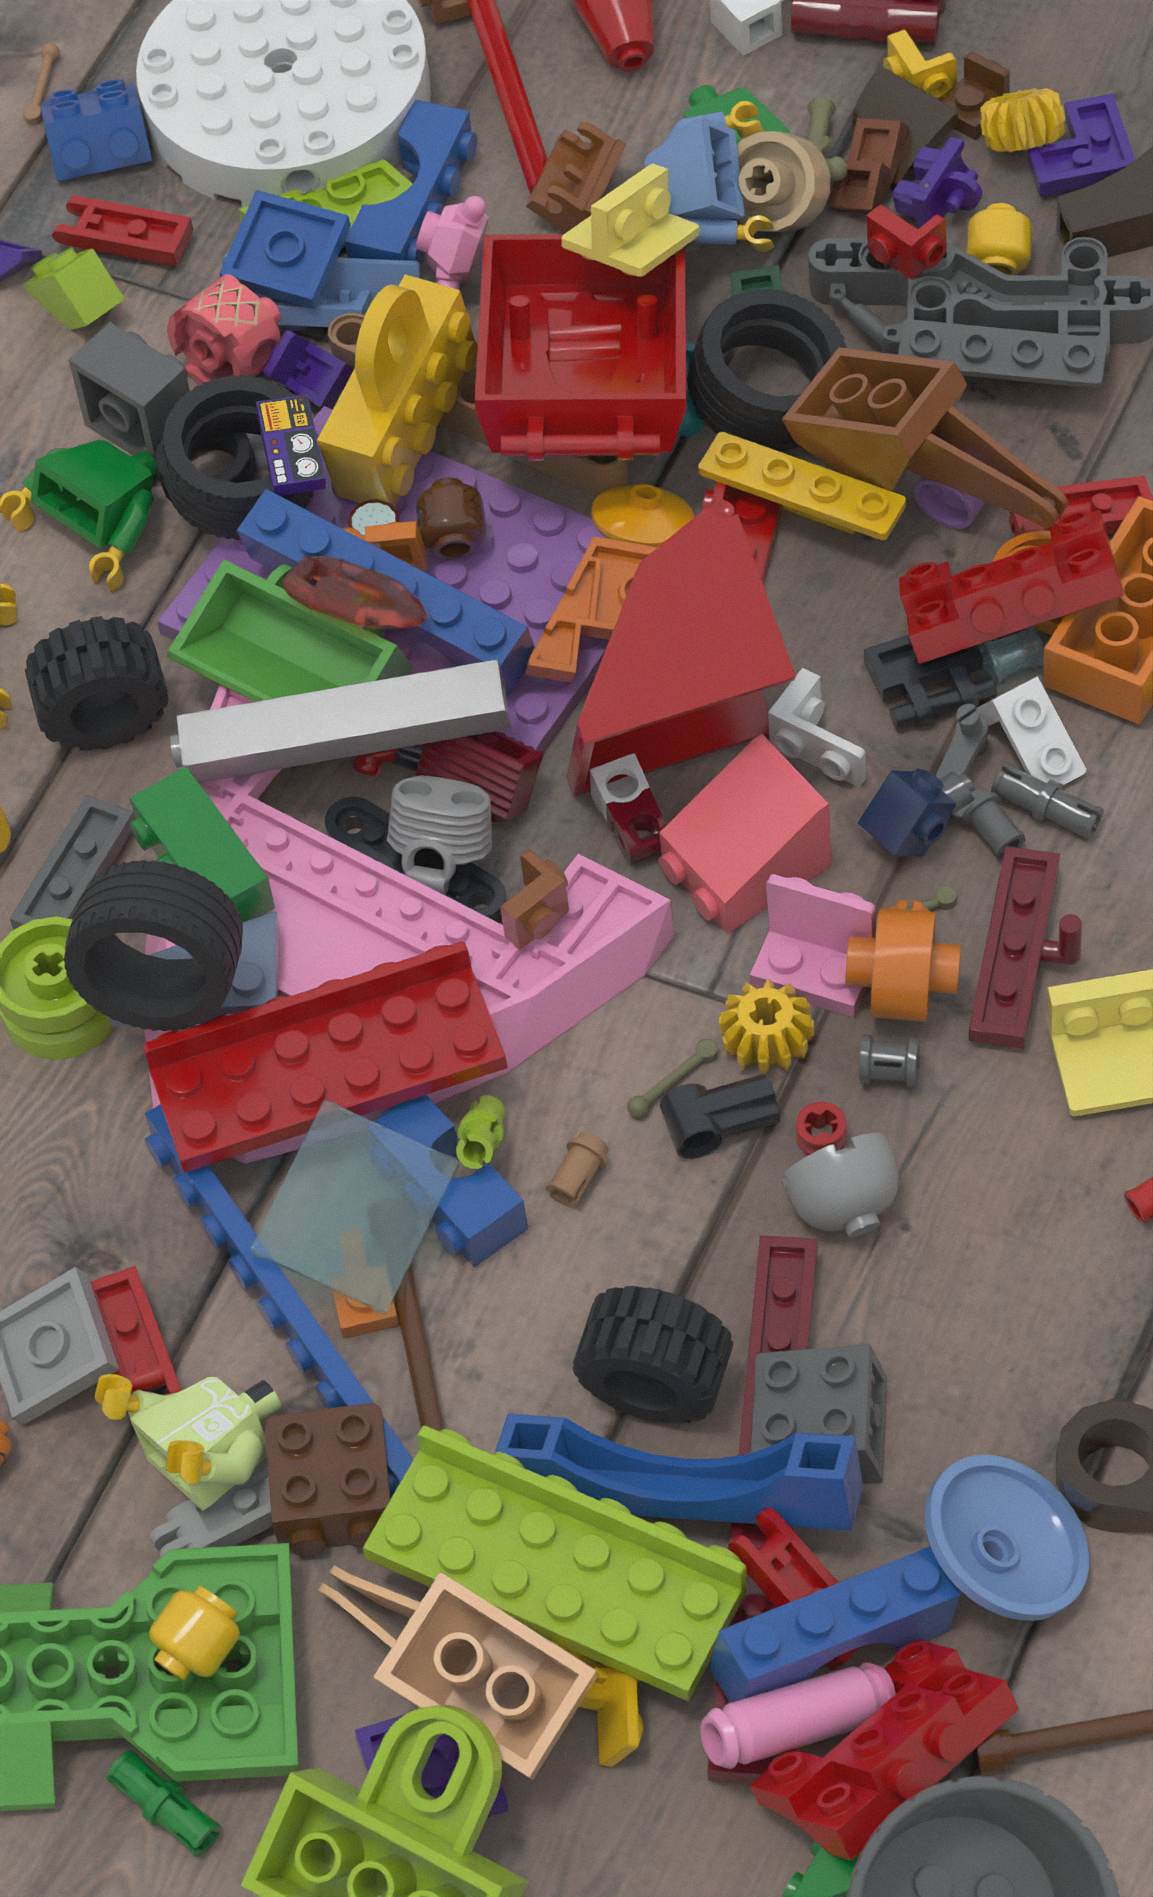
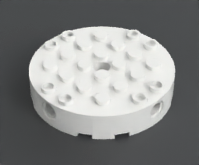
M172 0L149 28L142 42L137 60V87L146 129L151 145L165 167L169 165L181 175L183 183L193 190L215 200L218 195L241 200L242 207L250 205L256 190L280 196V194L298 188L300 194L312 190L327 188L326 183L328 180L338 178L381 159H385L392 166L396 165L401 160L397 134L409 109L415 100L429 103L431 101V83L424 34L417 15L407 0Z

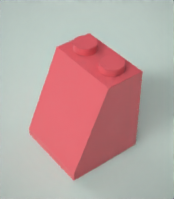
M763 734L754 738L659 832L662 856L659 857V864L663 873L674 885L681 883L691 894L692 901L701 916L708 921L714 919L727 934L768 908L766 883L771 874L785 878L798 877L810 881L832 866L829 803Z

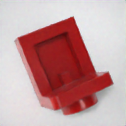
M880 204L867 215L868 250L879 262L883 264L888 263L910 280H913L927 267L935 266L944 256L947 248L946 220L937 214L917 230Z

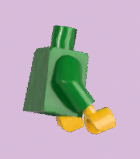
M99 439L72 448H55L50 450L45 456L36 459L35 468L22 482L25 487L21 492L9 491L2 495L0 498V512L6 521L10 519L17 531H24L35 520V513L30 506L33 503L98 548H102L107 544L111 546L108 552L99 553L91 559L89 569L95 584L103 572L112 570L107 577L106 584L109 591L114 592L124 582L120 561L124 554L131 555L147 526L154 506L151 490L153 479L157 476L156 462L147 452L142 451L129 456L108 441Z

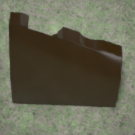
M882 67L867 84L852 112V123L854 126H856L857 118L897 120L902 121L909 127L903 153L890 186L893 191L900 180L912 181L916 178L913 166L915 157L922 146L934 148L958 126L957 110L885 67Z

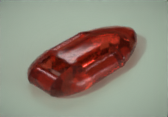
M327 556L304 557L283 578L285 592L299 604L359 627L403 629L416 627L425 622L427 618L420 599L405 585L391 576L343 559ZM313 578L319 581L315 586L309 583Z

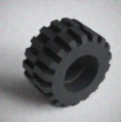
M103 616L91 617L87 621L80 622V620L70 622L69 626L63 629L57 628L50 632L48 639L40 640L34 646L35 652L30 653L27 657L25 675L38 726L41 732H45L48 740L52 743L59 742L61 747L68 749L79 747L80 751H91L93 748H102L103 750L112 748L115 744L128 743L134 740V736L145 734L152 728L151 723L161 719L164 714L163 708L168 705V690L152 636L147 630L142 631L141 625L134 621L125 623L124 618L112 617L110 619H103Z
M614 1287L607 1289L606 1293H599L595 1297L573 1360L574 1365L572 1369L574 1375L579 1378L578 1382L583 1388L590 1391L591 1395L623 1413L656 1422L691 1423V1420L699 1421L706 1418V1415L711 1413L714 1408L733 1348L732 1335L729 1329L722 1325L723 1322L716 1315L682 1296L649 1287Z

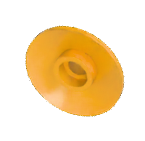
M628 484L612 487L600 493L593 501L591 518L597 529L611 539L659 547L692 520L694 513L686 501L670 491L648 484Z

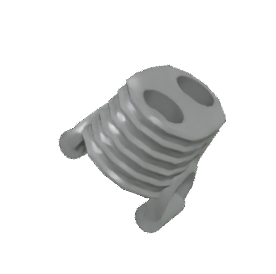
M421 775L403 779L396 784L392 790L387 841L396 852L402 854L401 865L405 875L441 894H446L450 879L456 872V865H465L479 861L491 851L493 843L491 840V797L479 786L440 777ZM424 848L435 850L442 857L444 869L438 870L414 865L416 852Z

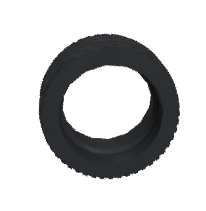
M761 288L747 290V292H739L737 295L734 294L729 299L726 298L717 305L716 309L711 312L703 324L689 363V396L692 399L691 403L695 407L696 413L700 415V419L715 434L725 432L776 451H788L800 446L793 440L782 418L801 394L779 397L754 390L737 379L725 364L722 354L735 347L751 345L776 349L795 360L809 376L810 382H812L839 347L847 348L840 329L835 325L836 323L829 318L830 316L827 313L823 312V309L818 308L813 302H809L806 298H801L797 294H791L787 291L770 290L768 288H765V290Z
M230 375V377L223 376L219 379H211L209 382H203L200 386H195L193 390L186 392V395L182 396L179 402L174 404V408L170 410L163 428L161 442L163 477L173 506L177 509L180 516L182 515L193 527H197L198 530L205 531L209 535H215V537L240 540L237 529L265 489L273 492L270 474L259 480L241 483L215 480L197 470L190 459L202 445L219 436L241 432L261 435L256 402L295 396L287 388H283L280 384H275L271 380H264L261 377ZM314 491L281 495V497L305 509Z
M134 860L127 863L122 862L119 865L115 864L94 876L78 901L65 946L64 967L66 975L69 977V982L73 985V989L79 993V996L88 1005L93 1006L95 1010L100 1011L105 1016H109L112 1020H117L125 1025H131V1027H139L145 1030L151 1029L152 1031H177V1029L192 1028L214 1016L223 1005L230 991L242 949V919L229 896L220 887H217L214 882L209 881L205 876H201L195 871L179 867L176 864L156 862L154 860ZM144 933L165 938L185 949L193 958L163 959L143 954L123 943L115 934Z

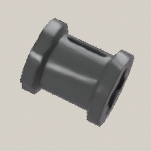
M862 1035L859 1057L860 1084L869 1085L872 1079L905 1081L907 1087L917 1088L920 1068V1038L910 1037L908 1043L874 1041L872 1035Z

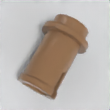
M581 1132L577 1138L569 1139L566 1146L568 1154L553 1179L546 1186V1191L550 1192L549 1195L554 1200L568 1207L578 1206L581 1196L596 1171L604 1169L608 1164L606 1155L609 1147L602 1139L588 1132Z

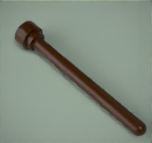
M387 1199L375 1203L367 1210L370 1234L372 1238L378 1240V1244L384 1247L386 1251L420 1427L427 1426L440 1432L445 1428L407 1245L412 1238L411 1233L415 1229L412 1207L404 1199Z
M1153 1709L1010 1734L1009 1729L996 1730L972 1751L977 1775L988 1777L1004 1774L1005 1767L1014 1766L1015 1759L1153 1734Z

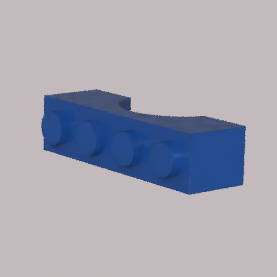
M415 100L397 136L402 168L414 175L416 180L408 190L392 200L378 204L362 205L345 240L347 258L417 261L421 267L426 252L415 249L425 215L427 211L439 215L442 214L448 197H454L458 191L461 177L460 172L465 162H471L475 155L477 134L472 132L469 111Z
M930 1546L720 1630L710 1670L730 1703L802 1682L830 1660L857 1647L873 1643H887L898 1652L902 1647L917 1639L927 1641L949 1632L961 1593L941 1568Z

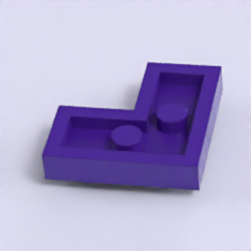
M1113 93L1065 102V118L1072 139L1028 149V163L1040 197L1094 185L1135 161Z

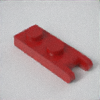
M74 195L69 198L66 209L70 214L80 217L76 227L58 224L52 233V238L62 245L82 249L93 248L94 251L177 267L194 229L191 217Z
M136 1266L90 1281L119 1370L113 1374L123 1376L132 1383L131 1395L136 1390L148 1391L165 1384L168 1394L182 1391Z
M764 1508L755 1518L757 1526L768 1538L758 1549L748 1538L742 1535L736 1536L728 1545V1550L733 1552L746 1565V1573L776 1607L839 1583L778 1512L772 1508ZM859 1647L837 1656L827 1662L826 1665L832 1671L843 1665Z

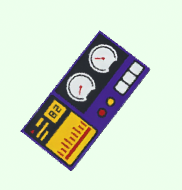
M308 394L257 401V416L273 493L281 496L326 489V477Z

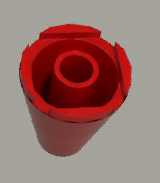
M571 0L611 66L621 68L624 71L636 70L644 66L653 55V0Z

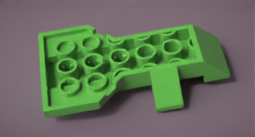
M289 1543L169 1549L152 1566L153 1571L131 1593L126 1591L110 1607L54 1610L53 1582L0 1585V1811L56 1808L54 1742L125 1738L176 1782L289 1776L290 1772L298 1771ZM198 1586H202L238 1612L233 1621L240 1630V1637L215 1674L210 1677H200L190 1671L183 1681L175 1675H166V1669L154 1660L160 1649L152 1643L149 1631L177 1591L189 1590L194 1593ZM231 1660L240 1661L241 1671L227 1672L226 1662ZM119 1667L120 1677L114 1679L105 1678V1668Z

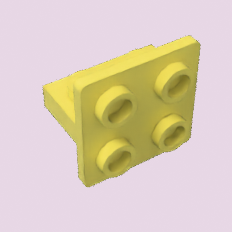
M652 163L591 205V216L562 235V247L581 254L586 259L596 260L617 268L627 275L641 277L699 236V225L669 213L671 202L669 169Z

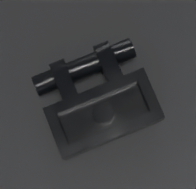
M909 635L864 649V663L883 702L902 695L907 702L889 709L892 723L896 729L912 723L919 727L934 722V716L960 708L964 704H972L977 708L979 701L997 695L996 686L991 676L972 681L969 673L983 669V656L977 645L921 664L917 660ZM945 681H949L952 687L929 696L926 695L923 689Z

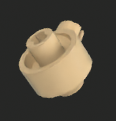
M778 131L757 132L742 139L737 144L740 170L739 188L743 196L745 217L738 221L745 225L747 220L753 216H765L771 221L774 229L763 228L758 231L772 233L795 232L810 225L823 211L830 194V171L823 154L811 141L795 134Z

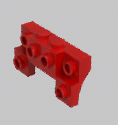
M1100 509L1091 513L1080 510L1063 516L1058 520V524L1049 526L1052 542L1038 547L1022 549L1003 559L988 564L975 565L953 575L949 561L937 565L934 562H925L912 567L906 572L905 576L899 577L900 599L907 615L908 634L919 664L1124 596L1121 579Z
M917 1639L902 1647L896 1653L895 1659L884 1668L895 1688L896 1694L823 1758L795 1749L790 1750L775 1758L769 1764L768 1770L753 1782L750 1788L759 1805L783 1815L798 1825L827 1853L852 1860L862 1851L872 1833L892 1811L908 1799L913 1798L914 1795L937 1784L1019 1710L1005 1679L965 1669L956 1649Z

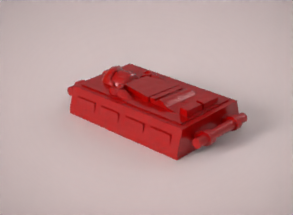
M564 234L484 235L475 412L491 453H501V456H527L528 461H544V456L581 457L590 455H617L618 461L634 460V455H660V452H672L686 411L685 246L644 276L638 277L627 275L617 268L596 260L586 259L581 254L563 248L562 235Z

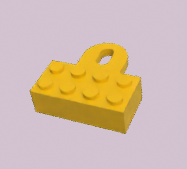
M405 274L399 286L394 284L385 286L371 302L358 335L355 369L317 439L337 496L362 504L379 502L389 506L393 511L400 496H405L409 492L414 480L416 465L422 454H427L431 450L436 436V427L442 415L450 412L457 397V387L465 371L470 372L477 361L478 343L475 342L470 325V316L466 311L460 290Z

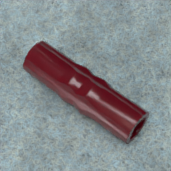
M793 0L791 33L835 36L851 41L865 39L876 43L887 41L888 35L906 30L914 43L936 45L940 20V4L901 0Z

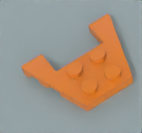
M593 536L566 587L563 597L548 621L544 633L529 657L525 675L572 683L576 674L580 635L610 640L639 563L658 547Z

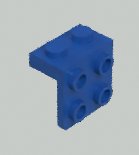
M122 79L108 80L97 84L96 91L77 94L75 89L61 90L50 94L49 101L41 103L45 131L57 181L152 161L135 84H125Z

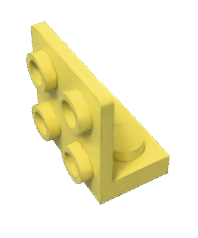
M1153 969L1047 987V1026L1070 1115L1076 1117L1152 1104Z

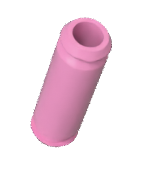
M864 1662L859 1668L853 1666L729 1703L722 1710L719 1708L711 1709L701 1723L702 1744L707 1756L714 1764L732 1769L736 1766L737 1762L748 1764L854 1731L896 1694L895 1688L884 1668Z

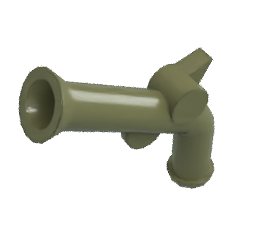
M817 97L809 101L807 105L811 115L807 140L811 141L824 156V153L832 145V139L827 134L829 121L836 112V106L830 99ZM837 156L825 159L830 171V179L833 181L842 180L848 172L846 161Z

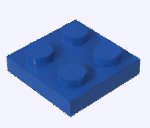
M256 190L219 273L220 277L224 274H230L252 292L315 309L351 227L349 216Z

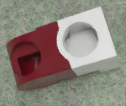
M635 753L590 769L591 797L599 813H603L611 832H614L626 861L631 864L661 852L659 832L666 824ZM616 775H627V777L607 784L608 781Z

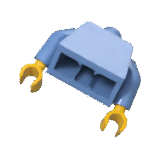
M741 101L732 108L731 115L724 116L721 111L679 120L664 142L650 152L644 161L645 168L654 163L669 169V193L671 196L669 213L699 225V236L692 240V242L709 245H736V240H747L757 252H767L774 247L773 242L769 239H754V234L759 229H774L771 221L765 216H753L747 220L745 225H737V220L744 218L745 214L743 196L739 188L740 170L735 129L742 139L757 132H763L760 121L751 120L744 122L749 118L759 116L756 106L751 102Z

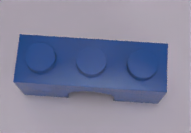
M427 1095L399 1103L367 1126L371 1150L367 1152L371 1164L384 1179L387 1180L392 1176L402 1187L401 1194L404 1200L411 1204L412 1211L418 1217L426 1214L436 1225L435 1231L438 1238L451 1254L456 1255L458 1252H461L470 1264L476 1267L528 1230L524 1200L490 1163L472 1175L463 1178H450L439 1173L444 1165L457 1157L456 1147L458 1141L455 1125Z

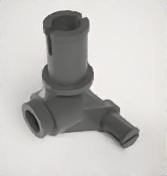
M964 704L957 710L956 718L958 722L956 724V733L936 777L944 785L942 791L957 803L948 819L963 821L967 826L974 825L994 850L995 855L999 859H1003L1006 846L1020 848L1026 838L999 806L1000 797L995 792L976 789L966 775L976 755L983 754L988 748L987 737L989 735V727L986 719L980 715L979 710H976L975 705Z

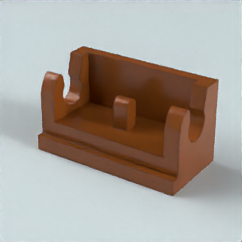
M583 121L580 122L577 131L582 136L589 138L591 143L581 140L578 135L568 130L563 131L559 135L526 204L527 208L564 233H567L591 216V205L601 199L626 146V143L619 138L615 140L593 124Z

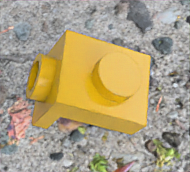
M906 30L887 36L888 57L883 59V67L938 100L944 98L957 85V60L952 53L925 61Z

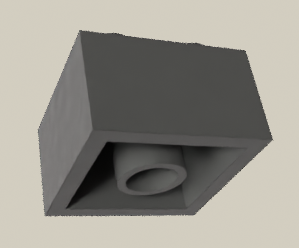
M109 322L69 359L84 424L131 455L144 451L149 453L155 460L157 444L162 438L166 418L169 416L170 410L174 408V404L179 402V399L190 390L187 380L188 373L184 365L176 357L169 354L166 356L148 346L145 340L137 333H127Z

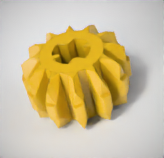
M1034 88L1003 94V96L991 98L980 108L982 135H985L987 147L997 152H1013L1042 147L1044 144L1054 143L1065 133L1064 121L1066 118L1064 106L1060 103L1059 94L1048 88L1039 90Z
M768 977L763 988L756 989L746 981L742 988L743 996L728 994V999L725 1002L726 1011L721 1012L719 1017V1031L723 1035V1048L727 1052V1056L737 1055V1062L742 1070L754 1063H758L759 1070L766 1074L770 1065L777 1063L785 1071H788L791 1065V1057L805 1059V1054L808 1051L807 1041L812 1040V1036H814V1021L811 1020L810 1004L806 997H796V991L791 983L777 990L774 988V983Z

